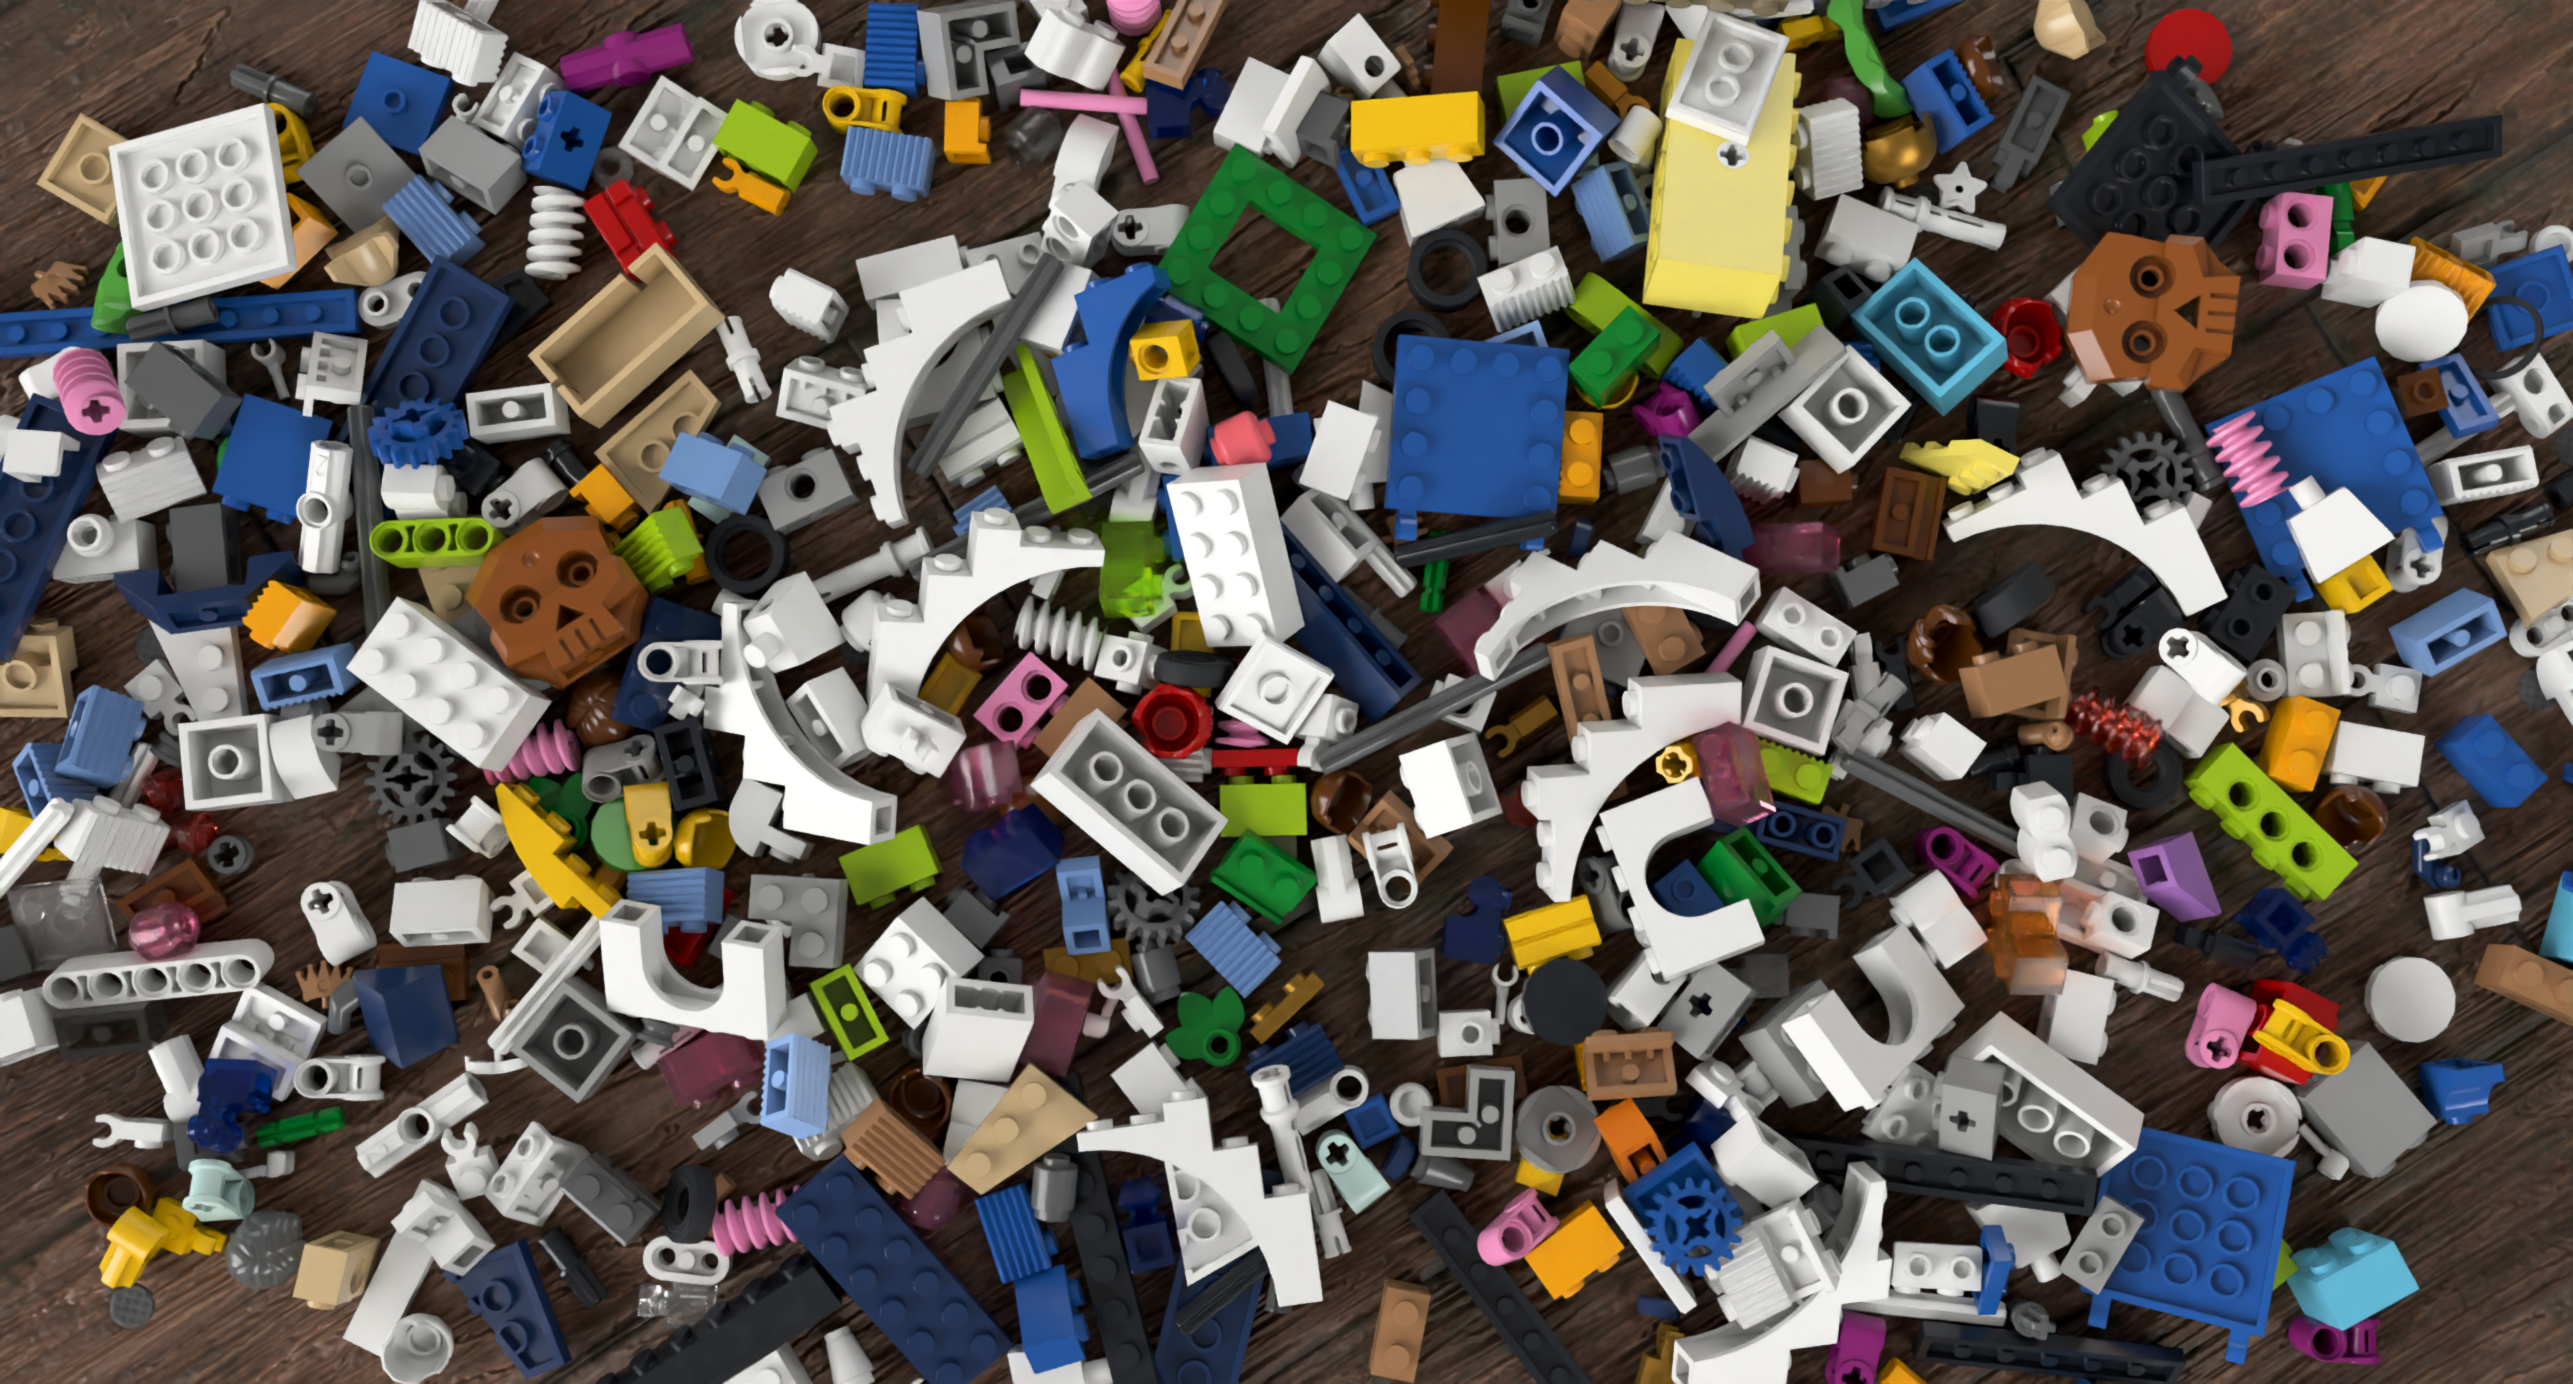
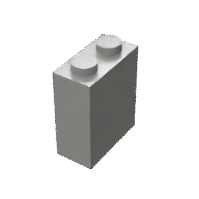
M2348 1039L2346 1043L2350 1049L2351 1059L2348 1066L2342 1072L2335 1075L2315 1073L2312 1078L2306 1081L2305 1086L2296 1084L2290 1091L2296 1097L2301 1113L2334 1150L2346 1156L2352 1172L2373 1179L2390 1172L2396 1165L2395 1159L2406 1149L2415 1148L2423 1143L2429 1135L2427 1131L2437 1121L2369 1042Z

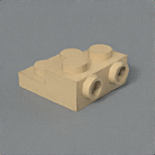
M39 618L29 622V626L25 630L11 663L0 660V717L68 718L72 715L75 703L70 671L78 667L72 626H58V619Z

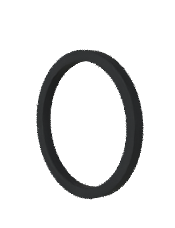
M2513 296L2488 298L2474 314L2476 316L2482 310L2497 304H2515L2525 308L2532 316L2535 324L2533 344L2522 360L2514 366L2498 372L2478 371L2466 362L2475 377L2485 380H2498L2510 377L2527 367L2538 354L2544 338V325L2538 311L2525 300ZM2460 342L2459 345L2453 349V353H2460L2463 357Z

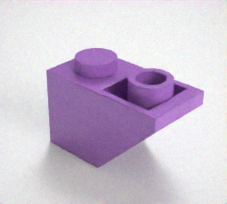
M2192 831L2156 839L2127 853L2142 894L2180 922L2216 916L2222 913Z

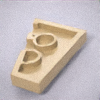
M689 369L597 449L594 454L650 516L659 510L672 488L670 484L658 476L680 432L698 437L700 432H705L722 403L700 378Z
M1029 1062L948 1163L947 1169L982 1195L1085 1127L1086 1122L1096 1120L1098 1115Z

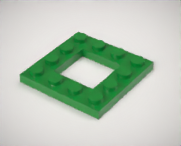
M1235 143L1157 266L1167 270L1172 286L1163 295L1219 331H1224L1230 338L1291 376L1378 234ZM1247 205L1318 250L1279 314L1208 269V266Z

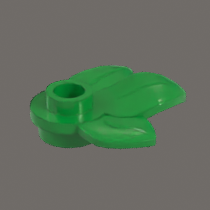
M578 772L573 774L564 786L547 778L532 777L529 787L540 797L537 804L548 814L553 811L563 817L568 823L570 822L574 825L575 833L573 837L578 842L569 852L580 849L589 837L590 827L586 818L594 806V801L588 799L583 794L582 774Z
M1226 986L1219 992L1213 1002L1199 993L1182 992L1179 995L1177 1007L1182 1027L1174 1029L1165 1036V1040L1171 1050L1186 1060L1203 1058L1208 1064L1216 1067L1227 1066L1234 1062L1241 1050V1039L1237 1032L1245 1018L1244 1007L1236 991L1230 986ZM1219 1036L1224 1037L1228 1042L1227 1050L1222 1053H1218L1212 1048V1040Z

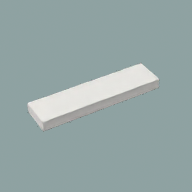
M429 1178L421 1180L413 1196H418L425 1190L432 1193L439 1187L452 1195L461 1204L463 1200H460L457 1192ZM396 1230L343 1339L380 1356L382 1346L390 1329L399 1320L405 1318L434 1260L423 1243L402 1236Z

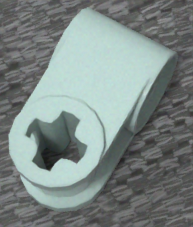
M1330 1129L1323 1132L1317 1139L1315 1145L1316 1155L1321 1165L1332 1178L1333 1184L1356 1215L1391 1188L1370 1159L1363 1155L1350 1136L1344 1131ZM1335 1142L1338 1146L1346 1144L1342 1148L1345 1155L1342 1159L1337 1160L1334 1156L1326 1158L1330 1154L1327 1147L1330 1143Z
M198 1159L190 1162L188 1171L192 1174L189 1196L183 1200V1209L193 1213L202 1222L245 1219L253 1212L255 1205L253 1184L234 1170L230 1163L217 1159Z

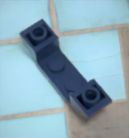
M292 551L249 556L246 584L225 585L218 588L174 593L159 568L114 574V583L129 606L171 635L245 625L243 624L242 617L248 616L247 610L253 609L252 603L258 602L259 595H264L263 588H269L268 581L275 580L299 588L306 581V576L300 565H298V561Z

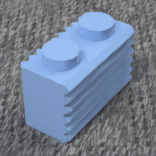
M792 1033L767 1042L765 1045L767 1051L764 1054L767 1059L763 1063L766 1066L763 1070L765 1076L762 1079L765 1083L762 1087L764 1093L761 1096L763 1099L761 1103L763 1109L760 1112L762 1118L759 1123L798 1139L825 1132L826 1124L830 1117V1109L827 1106L828 1085L832 1077V1067L830 1065L831 1046H825V1044L818 1043V1041H812V1038L800 1036V1033Z

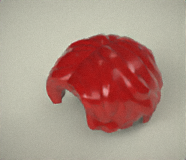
M2028 295L2023 298H2012L2008 302L2001 304L1990 318L1989 324L2006 339L2008 360L2001 366L2014 375L2025 379L2031 378L2040 368L2041 364H2050L2063 350L2061 327L2058 325L2056 315L2053 313V307L2051 304L2046 303L2045 300L2032 299Z
M1164 683L1159 684L1149 694L1143 696L1131 717L1132 723L1140 735L1143 736L1142 747L1157 758H1178L1184 760L1190 754L1199 751L1201 747L1208 744L1207 740L1212 735L1214 717L1211 714V707L1208 703L1204 702L1205 697L1191 687Z

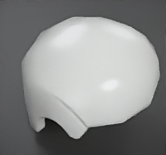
M415 1313L399 1320L390 1329L380 1352L383 1370L393 1381L402 1384H420L427 1377L433 1374H440L448 1364L454 1350L452 1330L435 1315Z

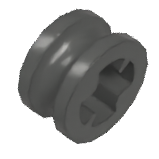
M161 731L158 736L161 739L160 743L153 744L149 750L161 760L182 769L179 736H174L167 731Z
M227 835L220 836L211 843L207 856L209 864L217 872L236 874L244 872L252 865L255 853L251 842L245 837ZM229 844L230 848H238L239 855L233 858V862L224 861L223 854L229 852Z
M642 1017L641 1022H643L644 1028L642 1031L637 1032L636 1038L664 1047L674 1048L675 1042L672 1040V1035L679 1032L680 1026Z

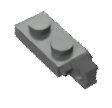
M2033 74L2028 80L1994 150L1996 153L1992 161L2000 166L1992 180L1991 188L2005 194L2007 189L2013 186L2018 174L2025 178L2028 176L2030 171L2037 165L2071 92Z

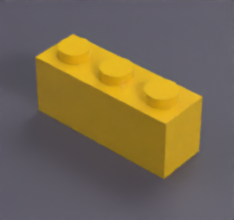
M1478 91L1351 101V152L1360 164L1369 168H1383L1388 166L1389 162L1405 161L1410 165H1425L1430 163L1431 159L1447 158L1452 162L1470 161L1473 159V156L1485 155V105Z

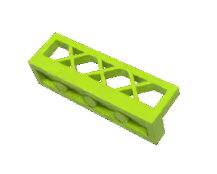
M1024 342L1015 347L1022 368L1002 377L1004 393L1046 504L1054 515L1092 498V495L1043 370L1027 342Z

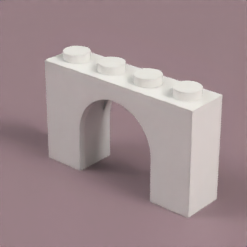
M950 235L855 260L866 302L872 310H876V300L900 299L898 293L900 291L969 268L964 255V251L968 250V247H960L955 235ZM979 325L960 339L948 360L931 371L916 397L909 414L906 429L935 421L991 335L988 326L981 327ZM1000 369L973 410L998 397V392L1004 391Z
M1698 776L1599 814L1602 826L1595 828L1604 852L1610 850L1614 852L1619 866L1613 867L1611 870L1620 893L1629 890L1635 906L1628 908L1627 911L1636 933L1642 931L1646 933L1651 947L1643 951L1653 975L1661 972L1666 982L1764 945L1765 938L1749 899L1702 916L1683 917L1662 908L1653 899L1648 890L1646 872L1654 853L1663 844L1674 838L1714 824V814Z
M620 899L599 919L607 1011L626 1014L633 1018L644 1017L665 1021L671 1025H686L703 1028L714 1033L724 1032L745 1036L751 1040L767 1041L786 1020L787 1007L782 927L741 920L721 942L724 987L708 989L690 983L678 974L670 964L664 950L661 906Z
M1903 922L1875 935L1853 956L1886 1005L1890 1021L1889 1037L1886 1044L1874 1040L1860 1027L1834 990L1806 1001L1781 1025L1845 1112L1862 1105L1868 1110L1882 1102L1888 1095L1885 1089L1889 1085L1901 1081L1911 1072L1908 1065L1921 1059L1934 1048L1931 1041L1949 1032L1956 1025L1953 1019L1965 1007Z

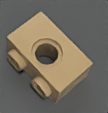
M339 1230L305 1243L292 1297L308 1300L307 1306L311 1308L332 1310L335 1309V1306L349 1302L352 1298L365 1293L373 1277L381 1239Z

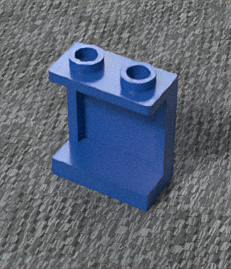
M245 393L212 491L217 495L223 496L221 504L248 512L250 505L266 509V518L292 525L294 518L299 519L296 513L298 499L306 494L311 443L317 440L332 441L337 425L334 421L313 414L312 417L302 416L303 411Z

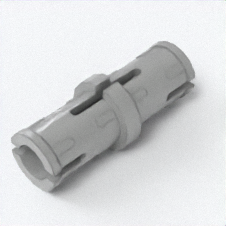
M1885 672L1862 700H1856L1852 705L1853 711L1830 736V740L1839 749L1852 755L1874 727L1880 728L1885 722L1883 717L1903 693L1907 691V687L1897 677Z

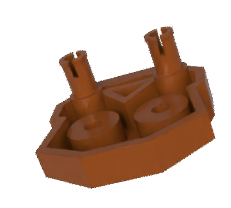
M2108 232L2075 272L2070 281L2064 339L2086 384L2143 381L2147 390L2183 393L2201 376L2223 364L2231 355L2241 275H2235L2217 259L2204 237L2170 234L2164 242H2159L2133 235ZM2146 272L2153 273L2157 279L2156 285L2152 287L2145 286L2141 280L2142 274ZM2194 301L2190 324L2176 311ZM2136 337H2145L2148 340L2149 347L2147 351L2141 352L2135 349L2133 342Z
M573 516L542 517L490 549L465 599L493 628L490 641L505 665L518 678L540 680L549 683L556 690H566L568 684L570 686L574 685L576 679L639 640L642 616L650 595L625 559L616 555L606 529L598 517ZM590 572L587 580L578 582V578L582 573ZM533 607V612L529 616L522 617V613L526 608Z

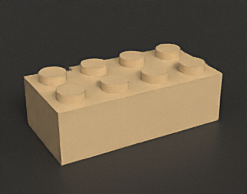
M657 242L627 267L632 274L648 285L644 290L620 273L528 355L550 383L558 387L556 390L577 415L599 429L726 318L678 260Z

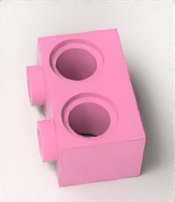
M2286 192L2280 193L2266 202L2259 217V226L2263 229L2262 245L2259 247L2255 258V267L2259 270L2258 284L2308 290L2326 280L2334 197ZM2288 212L2297 217L2299 227L2290 223ZM2284 253L2289 254L2294 259L2295 269L2286 264Z
M1030 651L973 716L1011 750L1017 751L1020 746L1027 750L1033 744L1032 741L1042 731L1038 726L1049 714L1054 717L1070 698L1067 694L1072 687ZM1039 677L1048 678L1052 686L1048 697L1042 700L1033 699L1029 692L1032 681ZM1010 709H1018L1023 716L1021 727L1014 732H1006L1001 724L1003 714Z

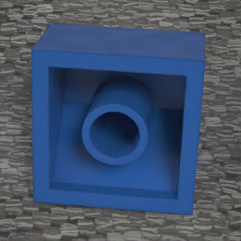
M1558 64L1537 80L1495 137L1493 143L1556 198L1598 153L1623 120Z

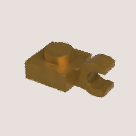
M2247 676L2220 704L2221 707L2226 706L2228 709L2231 723L2239 733L2250 729L2244 718L2247 711L2253 712L2259 723L2270 719L2269 712L2262 703L2251 701L2247 698L2251 696L2246 688L2248 686Z
M1665 1323L1660 1324L1656 1340V1355L1643 1351L1635 1384H1675L1671 1379L1675 1339L1685 1338L1684 1333L1678 1332V1327Z

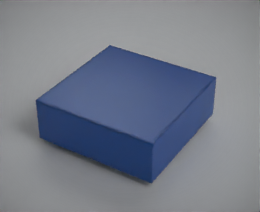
M1382 1092L1365 1099L1360 1106L1343 1112L1362 1151L1400 1132Z

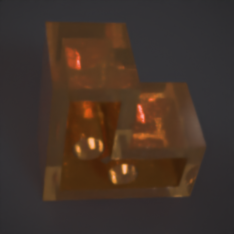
M1999 874L1997 889L1990 893L1989 907L1992 920L1991 926L1986 927L1984 930L1988 939L1984 943V949L1986 953L1991 954L1995 964L1997 977H2002L2010 995H2062L2069 957L2057 936L2063 896L2055 881L2043 883L2034 874Z

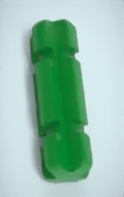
M1432 530L1429 534V537L1449 532L1442 530ZM1449 559L1425 564L1422 588H1425V592L1421 594V611L1437 614L1443 610L1445 596L1442 595V591L1446 589Z
M334 1106L319 1110V1112L314 1111L282 1119L279 1122L274 1121L259 1125L256 1128L258 1144L260 1147L266 1148L283 1142L286 1143L322 1134L323 1132L342 1129L346 1124L344 1111L340 1106Z

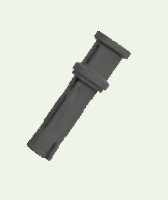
M2149 390L2174 440L2178 442L2179 450L2187 452L2189 455L2181 464L2193 469V474L2190 477L2195 487L2192 491L2201 494L2231 480V477L2224 478L2220 464L2215 461L2216 456L2213 452L2215 447H2207L2206 443L2210 439L2203 438L2182 394L2179 392Z

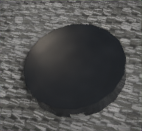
M1570 958L1548 960L1536 967L1524 982L1521 992L1523 993L1521 998L1522 1016L1529 1029L1545 1042L1561 1046L1580 1044L1585 1041L1586 1037H1590L1592 1033L1598 1031L1605 1021L1608 1009L1606 987L1598 973L1584 962Z

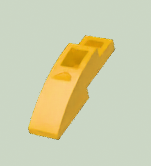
M501 782L495 788L499 810L506 831L518 856L541 889L560 909L575 908L581 903L599 920L620 899H623L621 894L606 882L599 884L588 874L592 870L591 867L582 858L574 853H571L569 856L567 855L570 849L578 842L569 833L572 828L571 825L559 814L553 811L548 814L537 804L540 797L530 787L521 782L518 785Z

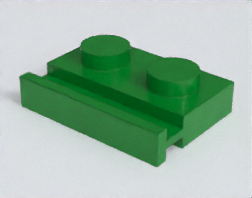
M1249 828L1244 831L1224 855L1219 866L1210 872V881L1278 925L1283 922V917L1287 912H1291L1317 882L1315 872Z

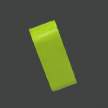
M1588 272L1574 289L1577 299L1575 304L1568 303L1566 308L1562 307L1572 320L1597 337L1630 305L1660 332L1659 349L1639 368L1641 372L1656 380L1661 378L1685 346L1683 340L1674 331L1609 282L1591 272Z
M470 517L386 521L373 529L369 542L374 554L396 567L427 568L482 565L489 550L505 541L507 537L484 519ZM488 533V541L485 546L476 550L475 545L478 538ZM445 535L446 539L442 548L434 551L433 546L437 538ZM399 537H403L401 547L392 553L391 547L394 541Z

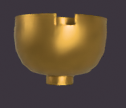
M1921 112L1922 120L1914 122L1910 114L1865 131L1866 136L1870 139L1861 142L1860 150L1862 154L1860 157L1863 169L1861 173L1868 180L1878 184L1893 182L1895 189L1903 188L1919 181L1917 173L1929 166L1936 154L1937 148L1936 130L1929 112Z

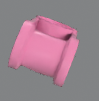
M2209 984L2201 995L2197 1006V1014L2188 1038L2185 1041L2184 1049L2189 1061L2198 1067L2217 1069L2228 1068L2234 1064L2238 1058L2245 1034L2254 1019L2257 1007L2256 1001L2218 984ZM2208 1042H2211L2210 1046L2216 1049L2214 1056H2212L2213 1052L2207 1049Z
M1534 1187L1526 1189L1510 1201L1503 1209L1504 1211L1478 1236V1252L1487 1264L1501 1266L1526 1256L1561 1223L1556 1216L1551 1217L1536 1198L1538 1192ZM1502 1236L1505 1238L1508 1248H1505Z

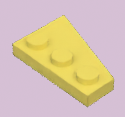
M1981 439L1951 440L1948 447L1942 446L1935 441L1926 442L1924 448H1921L1914 442L1906 443L1899 456L1900 459L1939 478H1948L1947 487L1962 495L1976 494L2012 475L2020 458Z

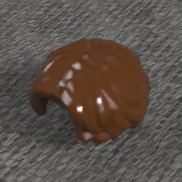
M1934 605L1910 630L1906 649L1913 667L1926 679L1940 684L1954 683L1957 680H1961L1958 669L1973 665L1972 657L1984 653V649L1976 635V621L1965 610L1954 605Z
M613 666L606 669L599 668L588 674L585 678H580L573 687L567 704L565 723L569 728H576L578 738L584 745L588 747L608 745L625 740L636 734L638 727L610 719L625 671L615 669Z

